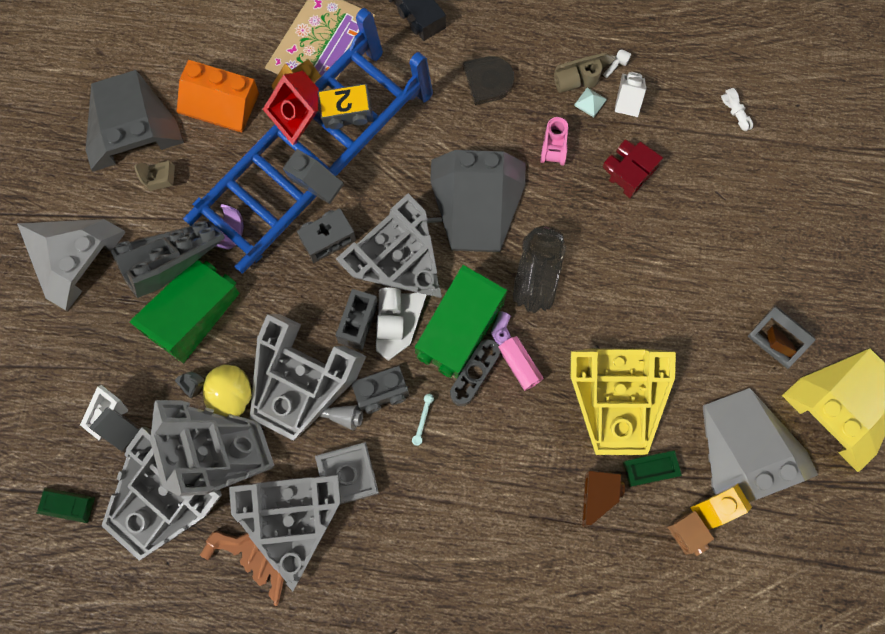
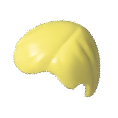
M221 365L214 368L206 376L203 384L204 403L207 408L214 409L215 414L225 417L232 414L240 417L251 400L252 389L248 376L239 367Z

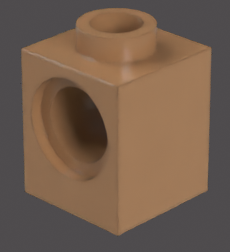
M696 511L684 515L667 527L685 555L694 553L698 556L710 548L708 543L714 540Z

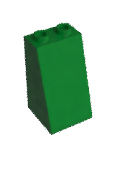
M197 260L175 277L129 323L184 364L240 294L235 287L237 283L226 274L223 277L217 274V269L209 262L201 263Z
M462 265L415 345L417 359L426 365L432 363L439 367L438 371L448 378L452 376L458 378L504 306L507 290Z

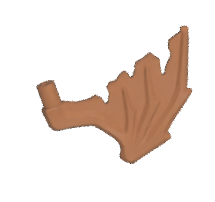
M220 531L212 532L206 540L207 544L200 556L209 560L215 549H224L233 555H238L242 552L240 564L244 566L247 573L253 570V580L259 586L266 584L269 575H271L272 587L269 591V597L274 601V605L278 606L284 578L250 539L249 534L246 533L235 537Z

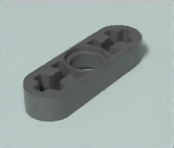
M484 340L479 344L453 384L450 398L455 405L466 406L472 401L497 362L500 349L495 341ZM489 347L493 348L492 353L494 354V356L489 355L487 357V359L485 360V364L489 366L486 367L482 362H480L484 356V351L482 349H489ZM474 366L479 367L483 373L481 378L476 380L468 375V370ZM464 378L471 385H469L466 391L468 398L462 397L459 400L455 391L463 389L465 382L461 380Z

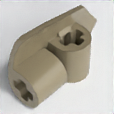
M601 53L558 65L554 72V81L558 92L562 93L576 89L581 85L585 88L595 87L599 82L602 69L615 61L616 57L609 53Z

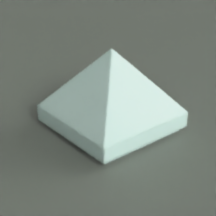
M586 88L575 103V107L594 118L607 99Z

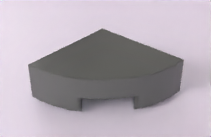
M186 372L175 379V382L190 398L198 395L205 381L194 372Z

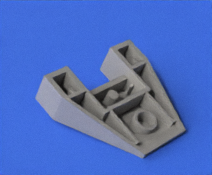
M267 314L257 337L250 418L294 441L357 379L366 356L346 346H335L327 363L324 364L292 348L301 324L281 314Z

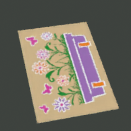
M307 0L265 66V69L279 74L284 64L287 63L292 70L309 59L322 76L348 50L354 37L360 32L356 22V15L362 8L344 0ZM327 86L324 90H329L331 88Z

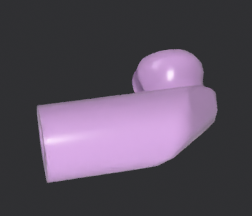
M501 311L491 331L495 342L499 345L511 338L507 329L511 316Z

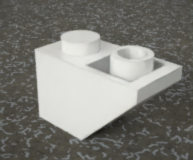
M628 72V75L622 74L615 112L638 117L646 91L645 78H642L641 74L635 72Z

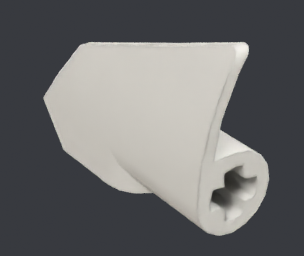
M382 288L379 290L376 351L386 360H391L410 346L426 294H401V290L397 288Z

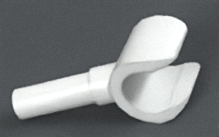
M619 50L616 60L603 74L604 77L608 78L617 68L618 64L626 66L631 53Z

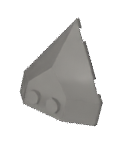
M409 193L390 209L389 215L357 244L354 242L336 258L337 262L353 278L442 298L431 237L427 226L426 211Z
M105 219L17 223L45 298L66 311L70 309L82 292L75 284L101 249L104 247L110 251L115 248L126 233Z
M338 475L278 480L229 487L231 515L246 530L250 539L273 568L284 578L292 592L341 503Z

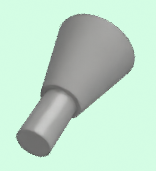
M358 405L332 407L324 410L319 417L330 418V420L354 431L362 423L363 412L360 411Z

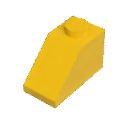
M737 483L690 508L692 512H697L707 529L710 530L748 513L752 506Z

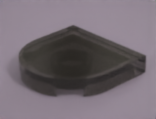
M487 56L463 62V69L475 106L500 100L511 90L514 83V72L505 60L495 56Z

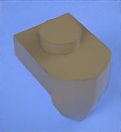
M171 161L153 165L138 163L134 166L138 179L150 191L173 186L175 165Z

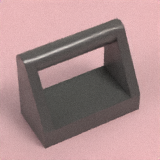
M776 305L766 313L747 336L787 369L816 340L815 336ZM771 318L802 342L792 357L789 358L770 348L769 341L758 333Z

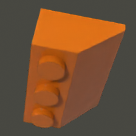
M188 60L179 79L177 113L243 133L259 96V91L255 80Z

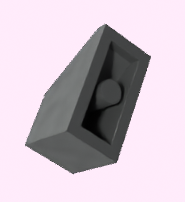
M296 149L283 167L291 181L329 204L344 185L341 180L321 163L299 149Z
M109 407L89 427L93 432L124 453L140 430L138 426L124 415Z

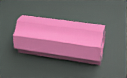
M517 336L506 340L498 346L500 353L524 391L536 386L544 379Z

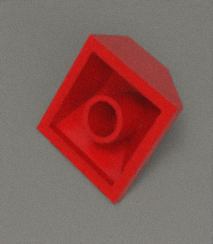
M304 71L284 74L263 108V111L292 145L298 142L318 111L319 88Z

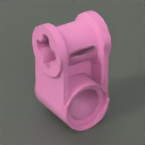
M554 117L548 122L540 163L549 161L557 162L564 166L567 154L568 123L563 118ZM551 130H559L561 134H554Z

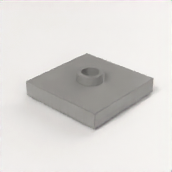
M366 442L315 456L319 476L338 475L341 501L339 505L379 494Z

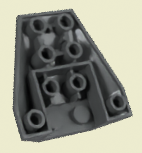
M200 221L189 227L132 242H120L115 246L116 248L110 251L126 284L134 295L139 298L162 289L225 237L209 221Z

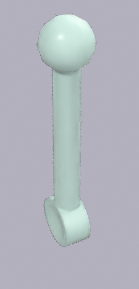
M431 394L424 396L425 405L416 436L412 438V443L415 446L422 444L421 435L430 403L434 401V397Z

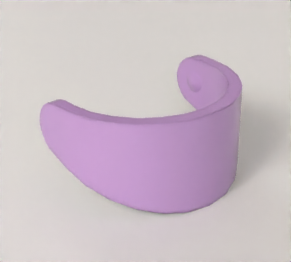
M221 204L224 221L242 236L243 219L241 214L235 208ZM224 234L225 238L215 247L231 249L236 244Z

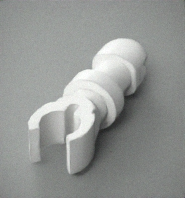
M734 88L726 90L727 94L721 95L722 101L732 109L731 114L737 117L738 124L743 131L752 129L753 121L750 116L746 115L744 105H740L737 91Z

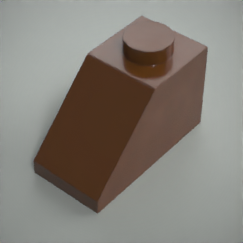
M588 471L585 474L582 527H589L615 506L620 501V498H623L625 483L621 481V474Z

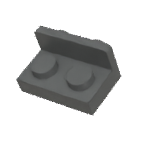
M399 366L352 383L360 411H366L367 414L379 411L381 406L387 403H391V405L402 403L406 400L405 397L409 396V391Z

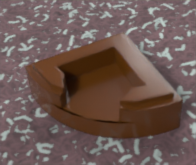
M772 326L767 331L770 348L788 357H792L797 352L790 339L780 330Z

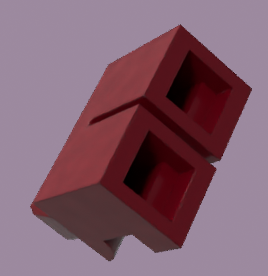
M625 139L616 151L624 159L619 161L616 157L610 155L604 162L603 168L611 175L609 181L611 183L616 182L624 189L623 193L631 199L644 182L658 169L663 157L642 142L634 145Z

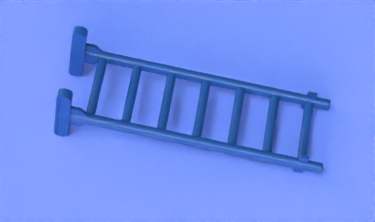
M362 8L356 15V22L360 32L354 37L351 46L314 84L319 88V91H323L327 86L332 89L344 87L335 78L354 61L395 95L394 101L380 115H377L372 110L374 121H371V125L355 141L340 129H326L321 119V113L317 111L313 119L347 148L330 167L299 141L292 145L274 124L202 199L198 197L193 203L195 207L183 218L186 223L192 226L204 215L243 250L246 255L234 266L242 274L254 262L257 263L263 257L261 254L317 197L309 191L305 193L300 191L261 156L278 137L295 151L299 149L314 158L333 175L337 176L409 100L417 96L425 103L433 94L427 58L420 52H416L410 59L412 77L407 82L404 90L362 56L366 52L368 57L373 61H377L383 52L373 14L366 8ZM253 162L297 200L279 220L236 182ZM228 188L272 227L255 246L248 243L210 208Z

